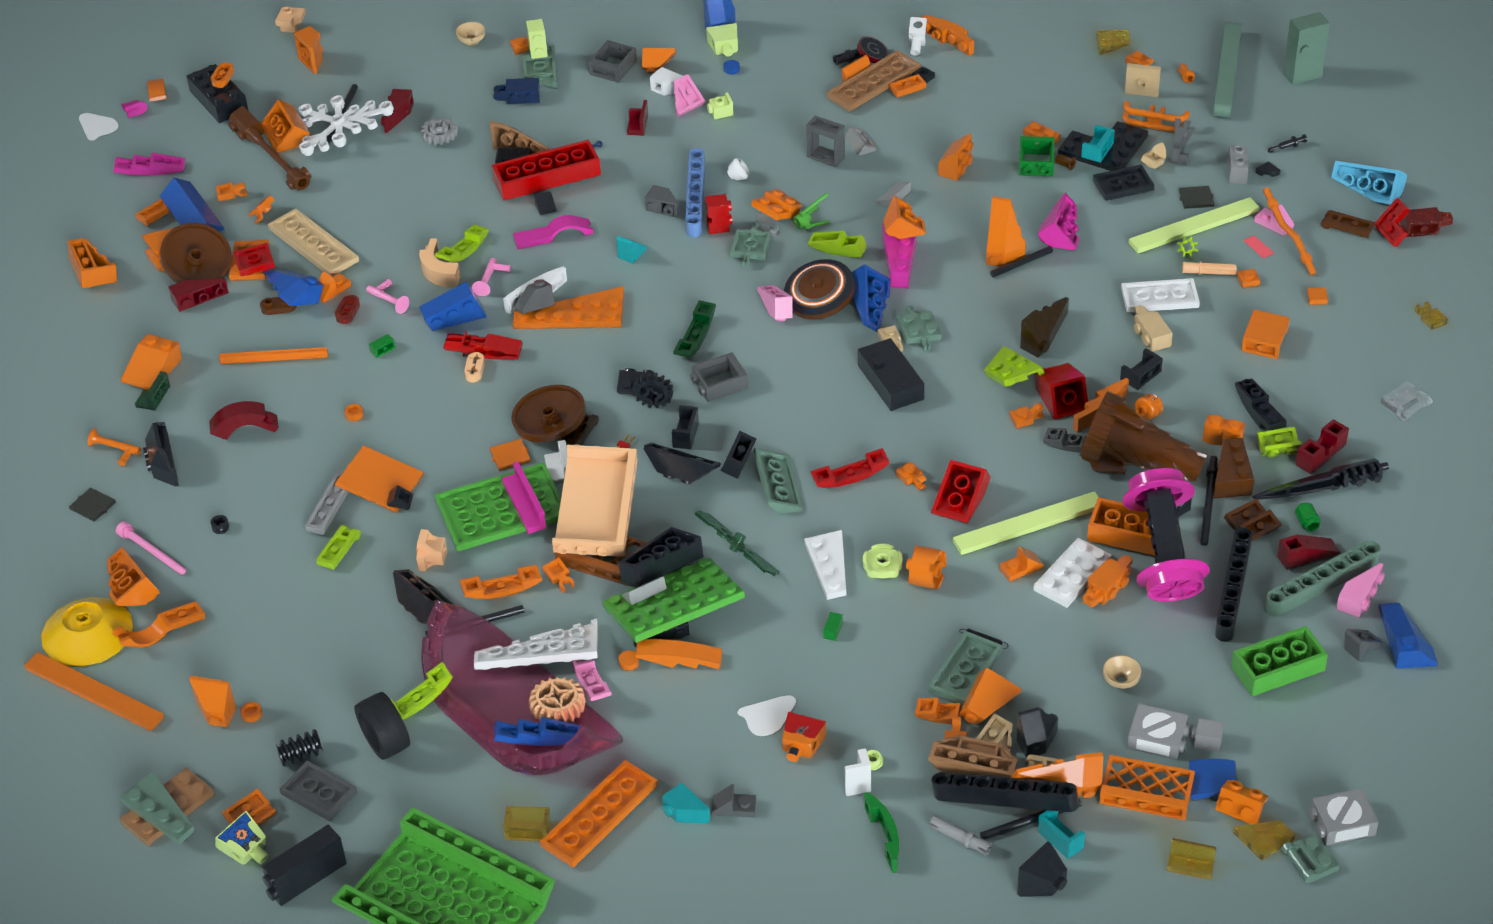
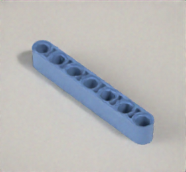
M700 148L692 149L689 152L686 233L690 237H698L702 234L705 154Z

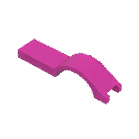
M562 215L552 220L546 227L513 233V238L517 249L550 243L559 232L565 229H578L584 235L593 234L594 231L589 226V219L573 215Z

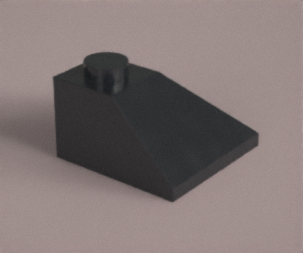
M1047 841L1019 867L1017 895L1020 897L1052 896L1066 886L1067 868L1050 842Z

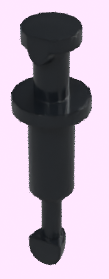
M1305 134L1299 138L1292 136L1290 140L1281 142L1278 146L1270 147L1268 152L1273 153V150L1278 148L1298 147V143L1307 142V136Z

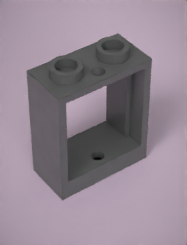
M607 40L588 61L590 75L619 82L636 63V48ZM610 56L622 59L619 65L606 62Z
M814 116L806 124L807 157L837 167L845 158V125ZM819 135L834 139V150L819 146Z
M733 352L692 365L691 381L694 385H697L699 394L704 396L707 402L748 389V375ZM729 371L733 377L710 386L704 381L705 378Z

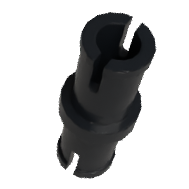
M848 49L844 53L833 55V62L835 65L845 62L851 63L864 55H860L857 49Z

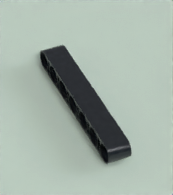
M1241 527L1234 532L1215 630L1216 638L1222 642H1228L1234 637L1253 536L1248 528Z
M950 772L936 773L931 779L934 796L939 801L1060 812H1073L1079 807L1077 787L1069 782Z

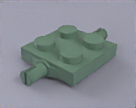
M753 222L752 228L748 230L736 229L730 255L732 258H743V266H749L750 259L766 260L771 232L758 230V222H756V225Z
M912 305L907 306V314L896 315V322L905 343L922 344L925 351L931 350L929 342L941 340L942 337L932 312L923 311L916 313Z

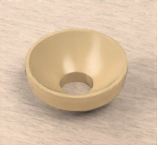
M466 22L457 27L456 36L459 41L468 46L476 45L484 38L485 27L478 22Z
M1123 655L1114 656L1105 662L1103 675L1106 682L1111 686L1126 689L1138 683L1141 677V667L1131 657ZM1124 676L1127 678V681L1119 682L1115 678Z

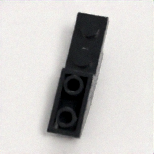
M1252 378L1235 382V387L1242 403L1260 429L1266 428L1268 431L1286 427V419L1269 403V395Z

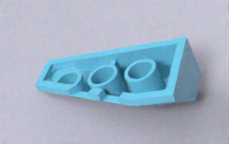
M1335 161L1331 178L1376 203L1391 205L1403 193L1407 174L1400 170Z

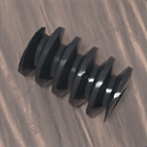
M316 729L312 730V736L308 732H304V739L297 734L296 741L288 737V744L282 739L280 740L279 747L276 745L279 758L284 767L286 766L287 759L294 764L295 757L302 761L303 754L310 759L312 751L316 756H319V749L323 751Z

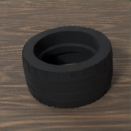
M384 692L376 693L354 706L360 728L369 745L381 760L390 758L410 746V738L406 726L395 705Z

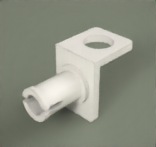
M911 17L909 45H911V55H920L921 46L926 44V18ZM915 22L923 24L921 28H915L913 25Z

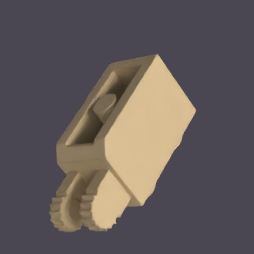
M1142 305L1136 306L1134 311L1136 313L1134 316V330L1142 338L1143 344L1152 352L1171 347L1173 333L1159 313L1155 311L1148 312Z

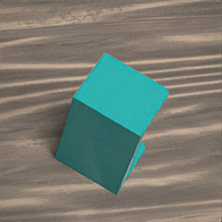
M1096 125L1091 142H1084L1082 144L1081 157L1101 163L1114 144L1115 130Z
M1047 810L1039 816L1038 833L1069 859L1084 848L1085 832L1080 830L1074 834L1057 818L1058 811Z

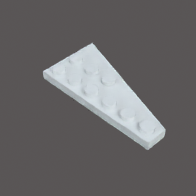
M593 619L591 624L581 626L580 623L575 624L569 630L556 629L530 636L529 641L521 643L519 640L512 641V644L507 647L497 645L475 651L474 668L475 670H488L498 667L508 668L519 665L529 666L531 664H550L552 662H570L572 660L598 658V619Z

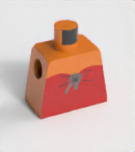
M788 712L782 737L783 751L787 752V759L797 762L800 756L812 757L827 735L826 721Z

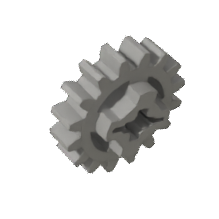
M436 117V120L430 119V122H424L425 125L421 126L423 140L428 141V144L433 142L434 145H437V143L443 145V142L449 143V140H455L454 137L457 136L458 132L455 121H451V118L445 120V117H442V119Z

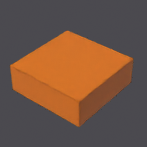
M1326 287L1307 288L1309 305L1328 303Z

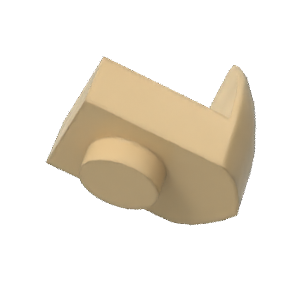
M1164 143L1155 145L1151 151L1142 156L1141 161L1147 167L1156 169L1163 165L1166 158Z

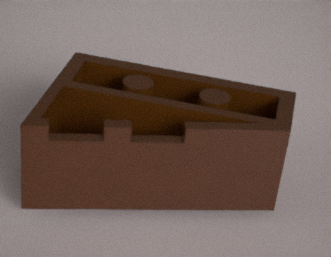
M1243 438L1223 439L1214 498L1252 496L1254 476Z

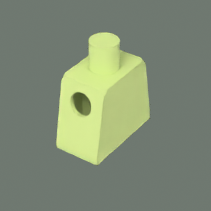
M737 23L706 28L707 42L716 55L724 54L729 57L738 51Z

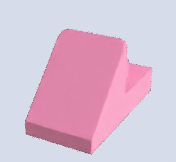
M1280 204L1278 207L1285 222L1293 228V221ZM1264 208L1255 216L1254 222L1283 236L1287 234L1279 226L1271 210Z

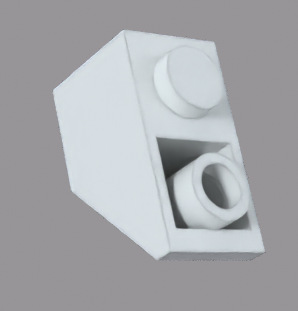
M661 67L650 76L651 90L664 96L673 95V83L675 80L683 77V75Z

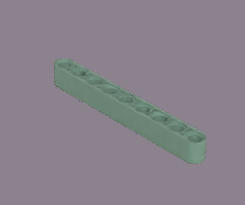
M1225 22L1213 116L1230 118L1242 23Z

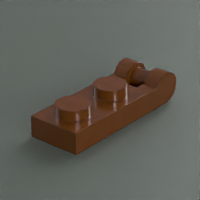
M1328 210L1325 218L1321 221V226L1324 229L1334 228L1369 238L1375 222L1333 210Z

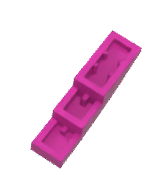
M151 152V157L133 155V160L116 157L113 173L161 175L184 171L185 158Z

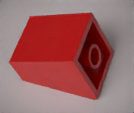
M1065 363L1043 369L1045 373L1040 376L1037 372L1034 373L1036 390L1053 419L1074 415L1085 410V403L1088 402L1086 378L1084 374L1071 364Z

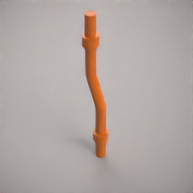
M1264 188L1263 193L1267 199V205L1272 210L1279 226L1294 240L1301 255L1302 264H1305L1309 274H1316V269L1312 263L1313 259L1310 253L1306 251L1300 236L1285 222L1278 207L1279 203L1273 197L1270 188Z

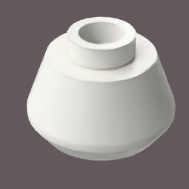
M735 158L728 166L727 173L731 179L736 181L744 180L749 176V169L742 159Z

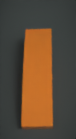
M1125 378L1096 391V398L1085 403V410L1074 415L1073 429L1078 433L1091 426L1107 391L1124 398L1128 394L1129 379Z
M644 639L637 642L635 657L675 668L676 664H681L696 669L698 664L719 669L722 649L685 641Z

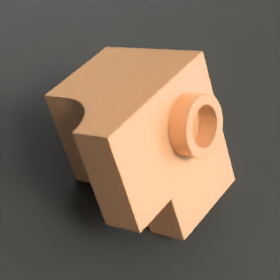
M282 7L275 20L276 26L280 27L281 32H296L306 15L305 8Z
M421 529L416 546L418 571H427L433 565H444L447 555L445 537H436L429 530Z

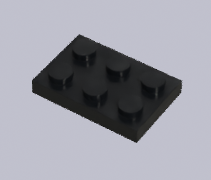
M1142 164L1093 175V181L1105 201L1154 191L1155 185Z

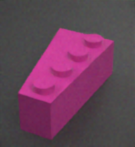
M882 223V242L886 256L888 276L890 278V287L908 289L917 245V236L898 239L888 235L885 232L884 223Z

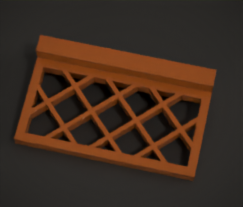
M627 536L625 550L627 555L625 557L631 554L628 547L636 545L640 548L647 542ZM554 553L555 558L559 557L567 568L629 586L621 582L618 562L625 558L623 556L619 558L613 556L614 560L605 562L601 559L604 556L599 555L588 557L573 553Z

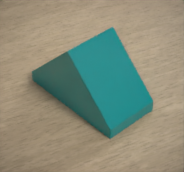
M617 236L616 238L618 258L632 264L648 247L624 237Z

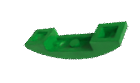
M866 792L864 793V808L870 822L879 821L888 840L885 843V857L892 873H895L899 864V836L896 824L887 808L876 797Z

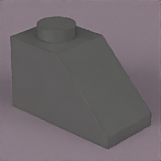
M543 279L536 280L534 283L527 285L514 306L515 310L525 314L555 305L552 285Z

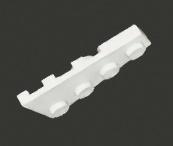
M842 530L804 538L805 547L826 599L846 596Z

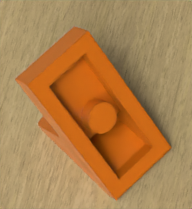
M324 271L318 280L324 285L320 301L325 303L351 287V281L340 273L332 277Z
M1020 546L1017 547V557L1002 562L999 565L1000 571L1009 582L1044 568V564L1034 552Z

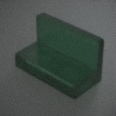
M160 372L150 389L142 391L135 402L136 408L153 411L157 409L170 388L166 372Z

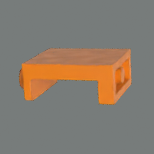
M1254 309L1243 336L1241 351L1278 359L1282 341L1289 329L1290 317Z

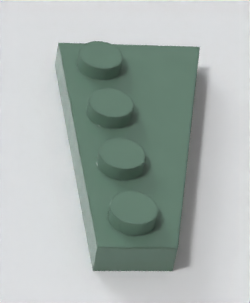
M153 771L148 773L120 797L121 803L178 845L195 832L192 823Z

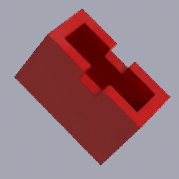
M726 194L705 196L709 234L730 232V224H733L732 215L729 214V211H732L731 200H727Z

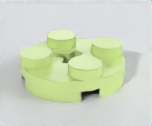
M876 544L871 547V550L868 552L866 550L863 554V568L870 578H895L902 568V554L899 550L898 552L894 550L892 545Z

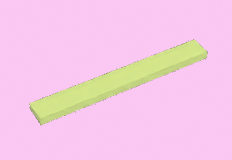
M1249 197L1129 238V245L1138 254L1257 213L1260 207Z
M1094 491L953 537V543L959 553L963 555L1093 512L1098 495Z

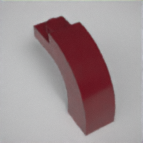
M241 401L229 404L217 411L209 421L210 434L225 440L237 428L246 425L258 426L272 432H276L279 428L277 415L265 411V404L254 401Z

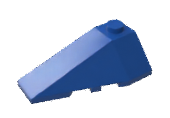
M271 268L263 271L269 282L273 283L274 290L279 291L278 296L288 305L297 306L319 303L324 285L316 277L281 268Z

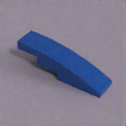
M541 717L539 723L518 719L516 725L496 721L494 725V741L535 746L581 743L582 725Z

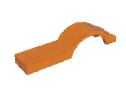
M197 601L159 613L152 625L144 630L129 632L121 626L112 629V633L119 638L121 646L148 647L159 642L168 631L205 619V612Z

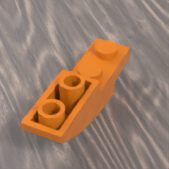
M921 16V18L927 19L925 32L942 44L949 42L968 56L974 54V40L968 37L967 29L938 17Z

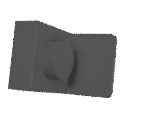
M1347 629L1345 631L1344 648L1357 661L1361 660L1367 650L1379 649L1383 643L1369 630Z
M731 784L713 796L711 813L717 816L755 817L756 795L735 794L734 784Z

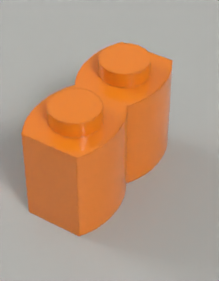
M1208 415L1204 424L1203 441L1211 445H1223V439H1244L1245 423L1233 419L1226 420L1218 415Z

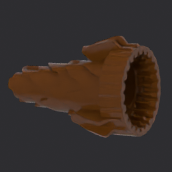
M1107 391L1096 412L1079 455L1083 460L1090 462L1092 470L1125 475L1126 468L1123 464L1143 469L1172 468L1181 471L1184 474L1185 480L1196 481L1207 455L1190 448L1189 444L1169 436L1170 433L1158 428L1151 421L1140 417L1131 407L1126 405V398Z

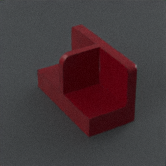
M647 100L643 101L642 109H629L627 135L644 136L648 120Z

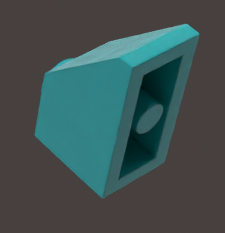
M680 783L662 796L663 812L666 816H671L676 822L705 824L710 822L709 807L683 783Z

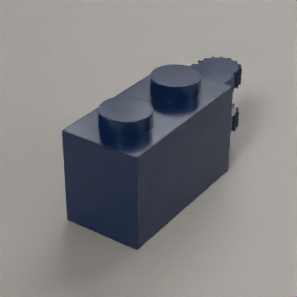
M539 78L506 79V84L494 87L493 98L496 101H507V104L540 103Z

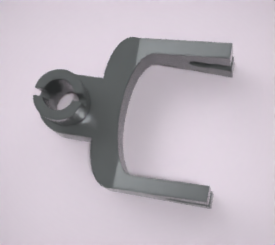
M1175 118L1174 149L1171 163H1188L1189 153L1183 152L1194 129L1188 128L1191 123L1189 120H1185L1184 126L1181 127V119Z

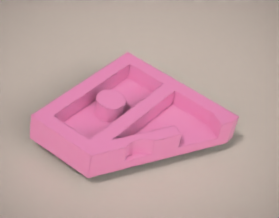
M688 74L674 81L673 88L677 117L705 103V99Z

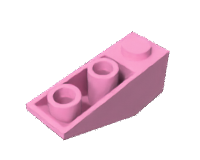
M1380 563L1347 581L1339 594L1336 609L1360 618L1362 612L1367 611L1369 608L1370 597H1375L1378 589L1377 584L1381 585L1385 576V573L1382 572L1383 564Z

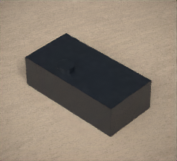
M891 338L858 349L859 368L890 411L924 400V382Z

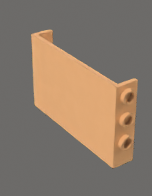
M567 445L568 458L556 536L552 538L553 551L560 554L573 553L579 555L625 557L638 461L637 449Z

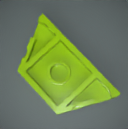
M1006 346L1000 349L984 369L987 377L1005 387L1028 380L1027 375L1037 372L1040 376L1045 373L1042 366Z

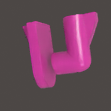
M134 100L121 104L128 118L147 111V104L143 101Z

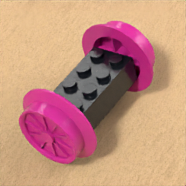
M1158 468L1135 475L1128 482L1129 491L1123 496V504L1128 509L1134 511L1148 512V525L1152 534L1151 542L1155 551V564L1142 570L1137 575V584L1145 588L1148 598L1154 601L1173 602L1191 598L1204 589L1203 579L1209 574L1210 568L1203 561L1185 558L1176 506L1190 500L1195 493V488L1191 483L1185 481L1184 474L1177 469Z

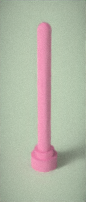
M122 521L118 524L116 528L117 535L122 538H130L179 574L183 575L186 573V569L136 534L133 526L128 522Z

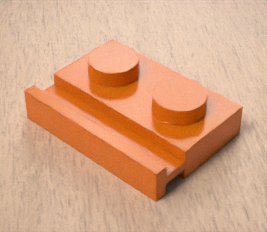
M258 788L222 811L223 817L229 824L234 822L245 811L249 813L258 826L276 815V810L273 809L270 802Z

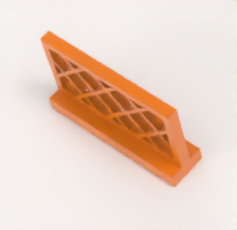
M1109 754L1100 790L1099 804L1186 821L1195 771ZM1112 763L1122 764L1124 769L1116 772L1112 767ZM1139 767L1143 768L1146 772L1137 776L1133 769ZM1160 771L1164 772L1167 777L1159 780L1154 774ZM1129 772L1134 779L1125 783L1120 776ZM1150 776L1155 783L1146 787L1141 780ZM1186 776L1189 777V781L1180 784L1176 778ZM1116 779L1120 786H1109L1108 782ZM1172 781L1176 788L1168 791L1163 784ZM1138 783L1142 790L1135 791L1129 787ZM1159 787L1164 794L1155 795L1151 791ZM1180 791L1185 796V800L1176 799L1172 795Z

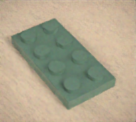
M965 631L929 684L928 692L952 702L961 703L963 706L978 674L985 668L991 669L1001 654L1003 645Z

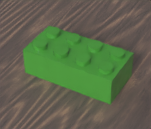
M1304 626L1233 651L1231 668L1253 697L1325 671L1328 654L1309 628Z

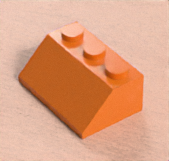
M279 99L261 122L267 138L277 153L299 147L302 143V138L310 134L295 107Z

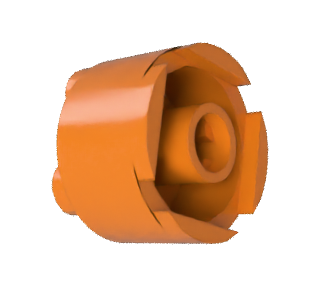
M916 545L912 558H908L906 563V569L909 570L908 584L938 589L945 575L941 574L942 567L946 568V553L940 549Z

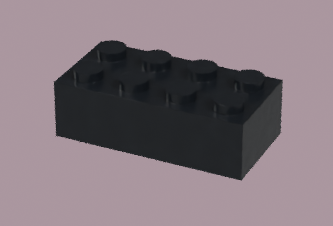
M214 64L195 71L186 77L190 92L218 123L229 120L230 115L241 106H244L247 110L248 106L245 94L231 80L223 88H217L212 85L211 76L217 68V65Z

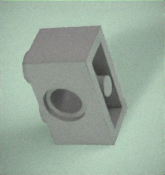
M1230 146L1228 155L1229 184H1247L1249 170L1247 146Z

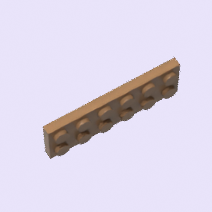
M897 50L826 92V98L851 112L889 89L890 83L912 75L921 68V64Z

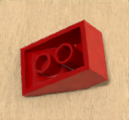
M950 460L931 514L968 524L988 487L991 477L987 469Z

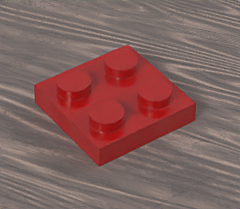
M268 243L233 252L241 277L275 268Z

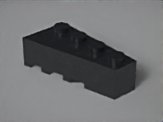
M670 527L618 562L621 582L637 588L703 558L701 536Z

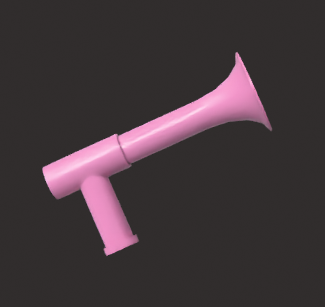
M491 258L482 280L474 282L472 285L473 292L478 296H487L490 293V287L487 283L493 271L498 270L510 273L511 265L497 264V260Z
M387 279L377 287L372 285L367 287L366 291L394 304L397 313L402 314L408 309L409 298L407 296H402L398 299L383 291L392 286L390 279Z

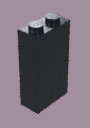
M328 824L263 865L264 876L262 879L268 888L266 890L268 897L272 901L276 900L282 906L346 865L347 862L341 837Z

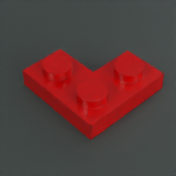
M1399 198L1393 201L1374 224L1395 247L1408 235L1399 223L1410 211Z

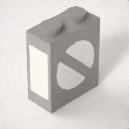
M1138 703L1128 736L1127 748L1178 760L1179 753H1184L1186 740H1184V736L1188 737L1191 724H1187L1188 715Z
M1362 788L1312 798L1311 808L1308 809L1311 821L1315 822L1319 838L1323 839L1326 846L1376 835L1378 820Z

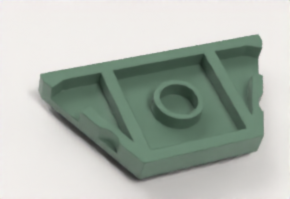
M554 45L549 46L550 49L547 50L548 57L531 59V54L523 56L524 78H539L540 85L557 88Z

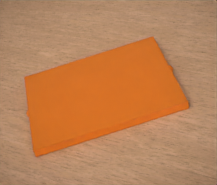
M363 445L336 481L335 486L397 513L400 508L387 506L390 491L399 485L412 493L424 472Z

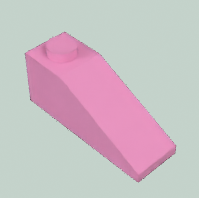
M775 285L757 287L759 295L771 317L776 319V321H786V318H793L791 295Z

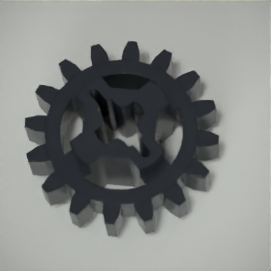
M648 372L647 376L641 374L640 378H636L633 385V396H637L636 401H642L643 406L648 404L649 408L652 405L659 408L661 404L665 407L666 402L670 403L673 397V385H670L669 379L664 380V375L658 377V373L651 375Z

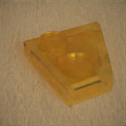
M1129 30L1096 31L1099 55L1128 46L1131 43Z
M1281 820L1235 826L1233 829V834L1261 861L1281 849L1285 843L1295 840V834Z

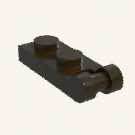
M586 413L582 423L573 432L562 438V440L566 441V446H582L593 427L598 424L599 416L594 414L587 415Z

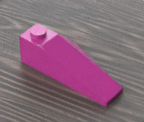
M1066 192L1062 194L1040 226L1038 235L1040 240L1048 246L1075 250L1079 243V236L1076 235L1078 225L1075 224V220L1078 218L1077 205Z

